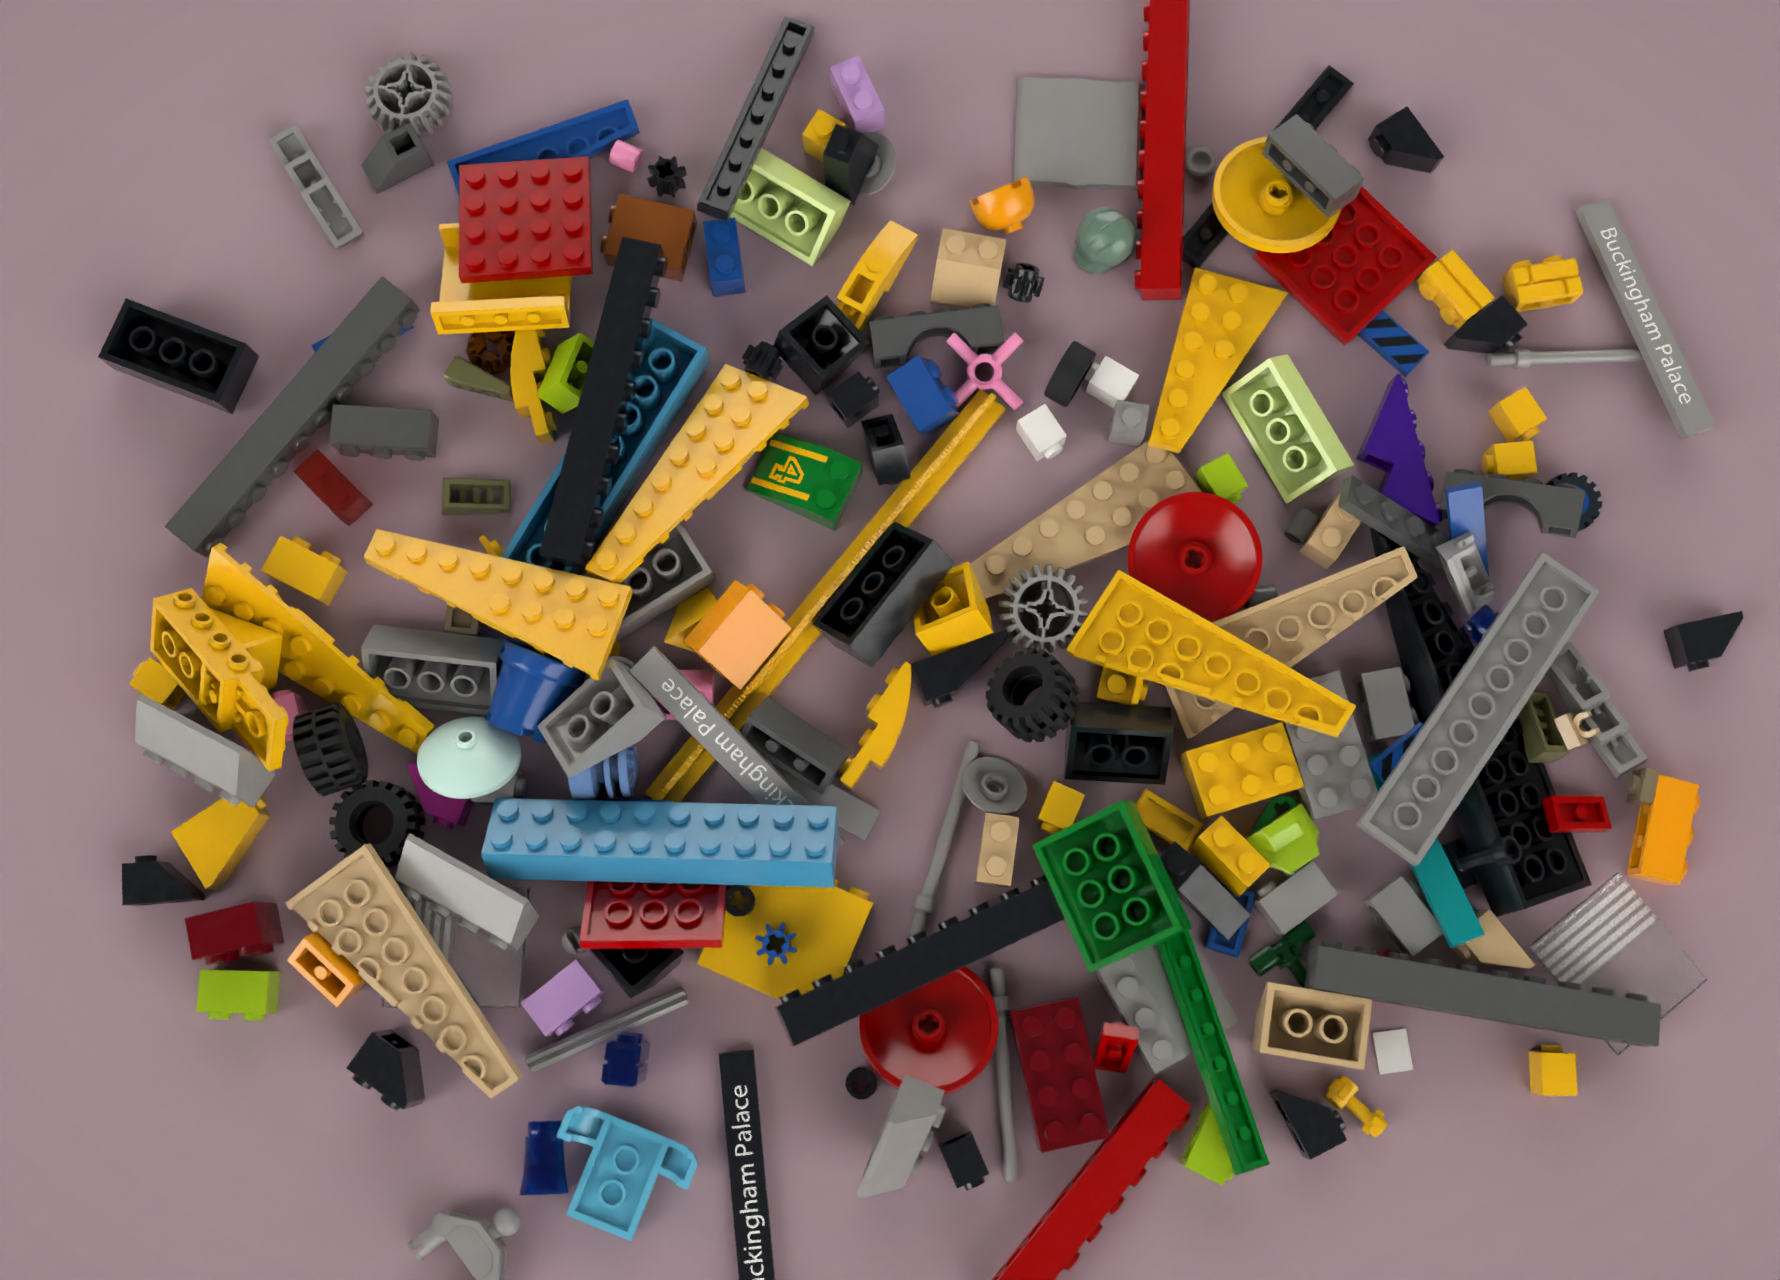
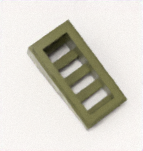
M460 356L453 358L443 374V378L452 387L514 402L511 385Z
M443 477L442 515L510 513V480ZM493 489H500V504H493ZM466 490H473V503H466ZM480 490H486V504H480ZM453 491H459V503H453Z
M1534 691L1520 711L1525 752L1529 763H1552L1568 754L1569 750H1567L1554 722L1557 716L1548 692ZM1534 705H1539V709H1535Z

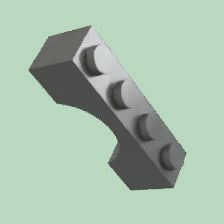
M988 303L976 304L971 309L964 310L948 307L940 310L939 313L932 314L916 311L909 313L907 317L894 318L892 315H883L877 317L875 321H869L874 369L902 366L907 363L911 351L921 341L935 336L949 338L954 332L977 355L994 354L1004 343L999 305L990 306Z
M1455 469L1454 472L1446 471L1439 510L1442 511V519H1448L1445 488L1480 482L1483 489L1484 509L1499 503L1517 504L1533 514L1539 524L1541 533L1576 538L1586 490H1579L1577 486L1567 483H1561L1557 486L1543 485L1542 481L1531 478L1523 479L1522 481L1508 480L1509 478L1502 474H1489L1488 477L1479 476L1466 469Z

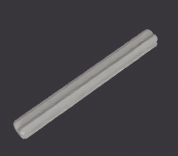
M677 988L533 1051L525 1056L526 1063L530 1071L535 1072L679 1009L689 1003L684 988Z

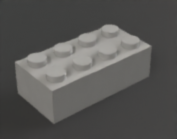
M681 522L668 533L670 537L663 544L659 543L654 546L643 558L644 562L620 583L621 585L630 586L633 594L614 643L716 581L713 572ZM587 572L581 575V576H586V577L594 578V577L588 575Z
M1339 671L1310 678V680L1349 701ZM1353 713L1338 738L1274 719L1275 724L1283 722L1305 786L1296 790L1299 802L1302 803L1312 820L1370 805L1378 791Z

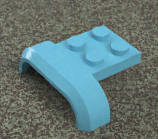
M579 1105L566 1111L556 1136L568 1142L575 1141L593 1147L566 1215L628 1241H632L658 1175L661 1174L674 1181L676 1186L688 1190L698 1166L695 1153L688 1146L604 1111L584 1105Z

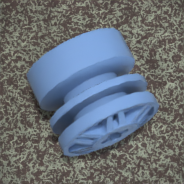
M636 744L573 777L568 776L572 798L574 800L598 799L601 784H605L609 798L613 799L618 795L619 783L622 796L624 798H633L639 772Z

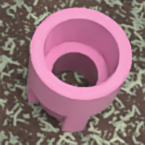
M617 140L612 147L609 163L634 174L642 163L643 150L624 141Z

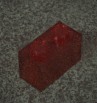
M319 449L293 471L348 526L353 524L373 505Z

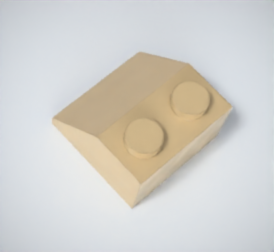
M943 228L930 303L962 309H971L972 306L980 303H988L990 306H995L1007 239Z

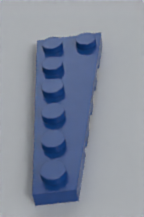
M627 99L448 160L447 164L459 195V165L589 157L591 159L612 148L617 140L625 141L639 134L640 131Z

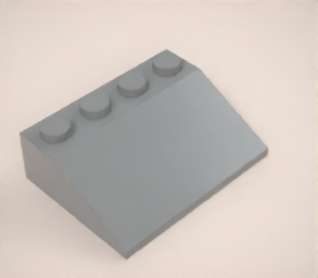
M1190 934L1223 1031L1225 1032L1239 1023V1020ZM1157 945L1095 971L1122 1023L1139 1028V1039L1136 1048L1149 1072L1156 1074L1193 1053Z

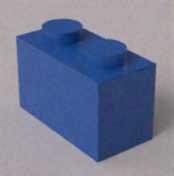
M735 217L729 218L728 222L721 219L703 221L710 282L714 297L746 293Z
M917 355L886 378L918 432L929 435L960 414L956 407V404L959 402L951 388L948 386L945 388L939 377L942 376V372L933 359L928 360Z

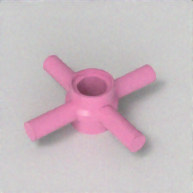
M955 332L946 340L950 347L968 364V380L954 393L959 402L956 404L957 409L977 388L984 390L992 388L1014 411L1023 403L1021 398L1001 379V364L1024 342L1016 332L993 355H977ZM982 362H988L994 368V375L989 381H981L976 376V367Z

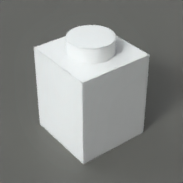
M1105 355L1100 365L1094 362L1085 377V380L1089 381L1086 393L1114 409L1117 400L1126 401L1139 375Z
M1043 404L1017 421L1015 430L1036 461L1043 457L1049 460L1064 449L1062 445H1064L1067 435L1046 404Z

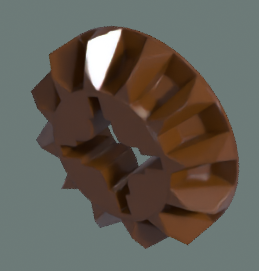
M512 331L473 333L471 337H468L466 349L470 362L490 374H497L511 367L514 333ZM486 339L488 341L491 340L494 344L500 342L496 346L499 357L491 351L484 353L487 350Z

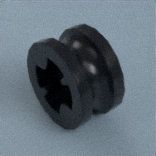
M736 885L726 891V910L729 914L743 917L753 911L755 896L749 888L743 885ZM737 891H741L742 896L749 897V904H744L745 910L738 911L737 906L730 905V898H735L733 894Z
M859 1067L853 1069L848 1074L845 1086L852 1097L864 1100L874 1094L877 1081L875 1075L870 1070ZM859 1073L866 1074L864 1078L867 1079L869 1077L871 1080V1086L865 1087V1093L863 1094L856 1093L858 1089L855 1088L853 1090L851 1087V1081L857 1080V1074Z

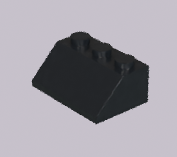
M1079 702V707L1073 709L1076 713L1073 720L1068 719L1064 779L1165 785L1174 735L1170 707Z

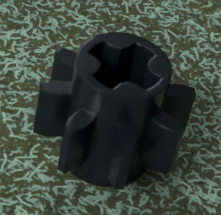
M659 156V161L655 165H648L649 172L653 175L647 178L649 187L657 186L656 191L659 197L664 193L671 194L674 198L679 188H686L685 181L682 179V177L687 175L685 166L677 168L678 163L675 156L671 160L663 159L662 156Z
M1017 263L1015 270L1008 268L1003 284L1004 288L1009 289L1008 296L1013 300L1025 303L1031 302L1032 296L1039 297L1045 279L1038 276L1040 269L1028 263Z
M763 341L756 345V347L749 344L741 357L744 359L743 364L746 365L744 368L745 372L765 380L769 379V377L776 380L784 367L781 365L782 360L779 359L781 352L773 345Z

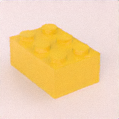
M1283 722L1188 750L1179 755L1200 820L1305 787Z

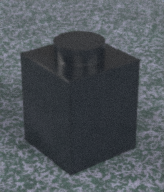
M858 371L828 393V404L846 427L849 428L879 406L878 394L880 390L870 377L865 379Z
M971 1131L939 1145L957 1189L964 1186L965 1190H970L985 1182L983 1177L988 1175L989 1172Z

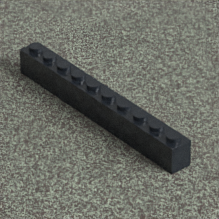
M622 236L539 553L545 561L585 570L587 561H590L595 553L596 542L592 540L595 528L600 529L603 522L604 509H601L603 497H608L610 494L612 477H609L612 464L616 465L619 459L620 445H617L620 432L625 433L627 428L628 413H625L628 401L632 402L635 397L636 382L633 380L636 370H641L643 365L644 350L641 349L644 338L649 339L651 334L652 319H649L652 307L657 308L659 303L660 288H657L659 278L665 277L667 272L668 258L664 256L661 244Z
M1045 874L1029 881L1032 886L1029 890L1020 893L1018 887L999 895L1001 903L989 907L986 901L969 909L968 911L971 916L960 922L957 916H954L937 924L940 931L930 936L924 930L906 938L909 945L902 949L896 950L895 946L891 945L876 952L875 955L878 960L865 965L863 959L844 967L846 975L833 980L831 974L812 982L814 989L801 995L799 989H796L779 997L782 1004L775 1007L791 1046L793 1047L1064 920L1063 913Z

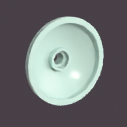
M470 716L449 721L436 728L421 744L417 755L420 777L431 790L446 797L468 799L492 793L510 781L519 768L521 747L518 737L514 733L488 723L489 721L485 720V717Z

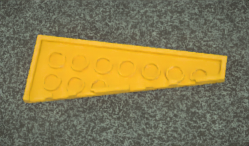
M725 364L585 567L588 575L612 583L620 584L644 562L643 558L654 546L659 543L663 544L670 537L668 533L682 520L687 521L692 517V511L705 498L709 501L742 469L744 462L753 453L761 452L767 446L766 441L779 429L783 431L789 425L788 420L801 408L803 410L809 405L807 396Z
M376 529L364 555L365 561L372 567L398 580L401 578L417 586L423 593L427 595L430 593L444 600L447 605L453 608L458 607L470 613L474 619L512 638L517 637L534 646L535 650L543 654L546 652L562 660L563 664L571 668L574 666L589 674L592 679L599 681L633 594L630 586Z
M219 543L211 548L201 598L209 608L278 632L282 636L278 672L330 703L338 702L342 704L350 715L418 754L423 741L434 731L435 725L406 700L403 702L400 698L396 699L392 696L385 686L386 683L378 676L375 679L371 678L358 666L360 661L354 655L348 658L333 645L336 640L299 608L295 609L293 606L289 607L285 604L278 594L279 591L271 584L267 587L264 586L251 574L253 569L244 562L240 565L225 552L228 548L226 545Z
M1120 570L1117 571L1066 649V654L1080 660L1338 738L1356 708V705Z

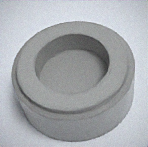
M1205 146L1191 148L1186 154L1185 173L1194 180L1209 178L1217 164L1214 152Z

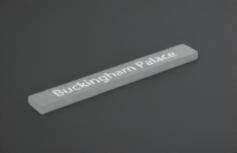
M1609 199L1579 207L1575 214L1680 438L1684 439L1711 430L1716 425Z
M655 646L629 670L759 804L811 805ZM840 834L838 848L845 842V839Z

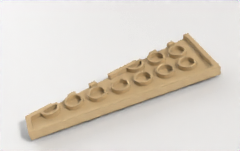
M1146 441L977 558L970 565L984 598L988 601L1003 594V588L1014 590L1015 587L1009 582V579L1015 577L1022 582L1023 580L1019 573L1021 569H1026L1030 576H1032V565L1038 564L1043 574L1045 565L1052 564L1054 575L1059 567L1067 570L1125 549L1129 546L1131 536L1138 522L1153 506L1177 494L1202 491L1171 451L1149 446L1148 441Z
M1405 546L1215 621L1213 624L1292 668L1416 580L1418 576ZM1166 686L1187 740L1194 738L1236 708Z
M371 843L363 845L285 902L290 910L294 909L308 922L307 926L313 932H319L332 945L331 949L335 953L343 955L359 970L358 974L393 1007L397 1006L411 1019L410 1023L417 1030L422 1029L436 1043L434 1046L442 1053L446 1052L463 1068L462 1072L490 1099L524 1077Z

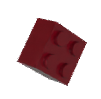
M252 901L185 918L192 960H205L206 965L216 963L223 965L240 960L239 954L241 956H260L274 952L273 946L285 943L277 903Z

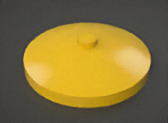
M1267 137L1249 140L1234 148L1220 163L1212 186V203L1215 214L1229 234L1249 247L1270 253L1301 251L1320 242L1329 234L1337 222L1341 209L1331 217H1326L1262 155Z

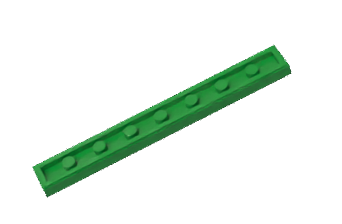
M1188 930L1158 944L1157 948L1234 1173L1239 1175L1269 1165L1270 1163Z

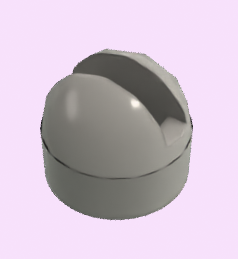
M580 927L569 928L562 936V947L569 954L579 955L587 950L581 949V947L576 950L569 937V934L573 933L580 945Z

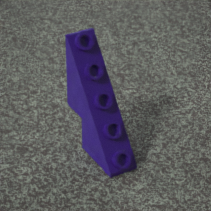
M1397 373L1388 383L1356 459L1386 472L1378 492L1435 527L1442 521V511L1439 510L1440 505L1434 501L1432 493L1434 489L1433 477L1429 471H1426L1424 463L1425 447L1421 440L1418 441L1416 434V414L1409 408L1407 400L1409 395L1408 384L1405 379L1401 378V374Z

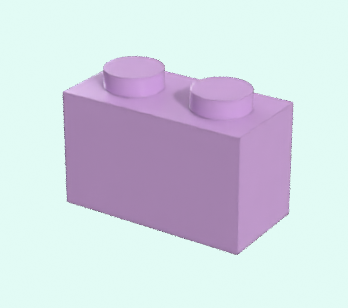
M860 56L831 66V87L850 128L860 133L874 132L884 128L885 110Z
M575 959L524 1000L521 1005L546 1037L554 1033L560 1037L575 1025L572 1019L581 1011H584L587 1015L603 1002L600 996L606 990L583 960Z

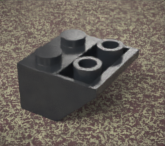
M391 1029L372 1032L347 1066V1069L354 1074L352 1079L365 1089L370 1090L373 1087L382 1094L380 1098L382 1102L394 1110H399V1108L404 1110L422 1104L425 1099L419 1049Z

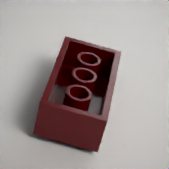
M1072 996L1008 1010L1036 1142L1040 1152L1044 1153L1110 1138L1079 997Z

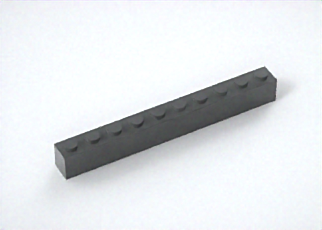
M382 276L164 527L193 551L205 557L209 556L211 548L219 543L223 544L224 537L232 528L239 526L243 522L247 510L253 503L259 502L266 495L267 487L272 481L287 471L289 462L297 452H302L309 445L310 437L319 427L325 426L330 421L333 404L339 405L348 400L354 391V386L361 378L367 377L373 371L375 362L379 357L393 348L396 338L402 332L401 330L409 328L415 322L417 313L420 311L415 302Z
M1321 941L1320 945L1309 947L1304 987L1307 989L1641 1047H1659L1661 1004L1648 1002L1647 995L1626 993L1625 998L1614 996V990L1592 987V992L1580 990V984L1559 981L1558 986L1547 985L1546 978L1524 976V980L1512 979V972L1490 970V975L1478 973L1477 966L1457 964L1456 969L1444 967V961L1431 958H1423L1422 963L1410 961V955L1389 952L1388 957L1376 955V949L1356 946L1354 951L1343 950L1342 943L1333 941Z

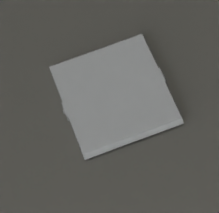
M1018 78L1014 182L1028 176L1031 185L1066 186L1067 188L1138 189V179H1140L1141 169H1139V149H1141L1140 120H1142L1141 90H1143V84L1139 82L1090 80V78Z

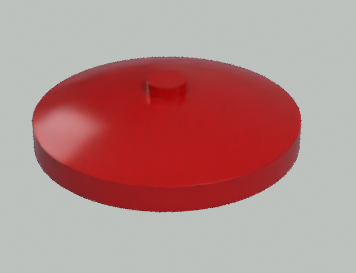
M1187 492L1162 500L1148 510L1141 518L1130 539L1127 563L1129 576L1213 623L1235 613L1251 597L1260 579L1263 553L1255 526L1238 506L1214 494Z
M964 966L860 1015V1041L864 1054L874 1071L894 1088L899 1089L906 1074L943 1090L944 1095H947L973 1082L989 1063L998 1037L997 1009L993 997L984 982L973 971Z

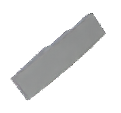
M296 124L267 139L335 249L364 234Z
M1570 641L1565 644L1548 669V673L1570 712H1575L1577 715L1585 711H1591L1592 716L1585 718L1582 721V726L1588 731L1599 728L1600 732L1588 738V740L1617 779L1645 764L1648 757L1627 732L1630 725L1609 700L1612 693Z

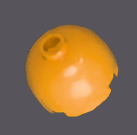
M1027 176L969 200L975 217L982 226L992 231L1003 229L1005 235L1024 228L1021 221H1024L1031 215L1034 209L1035 197Z

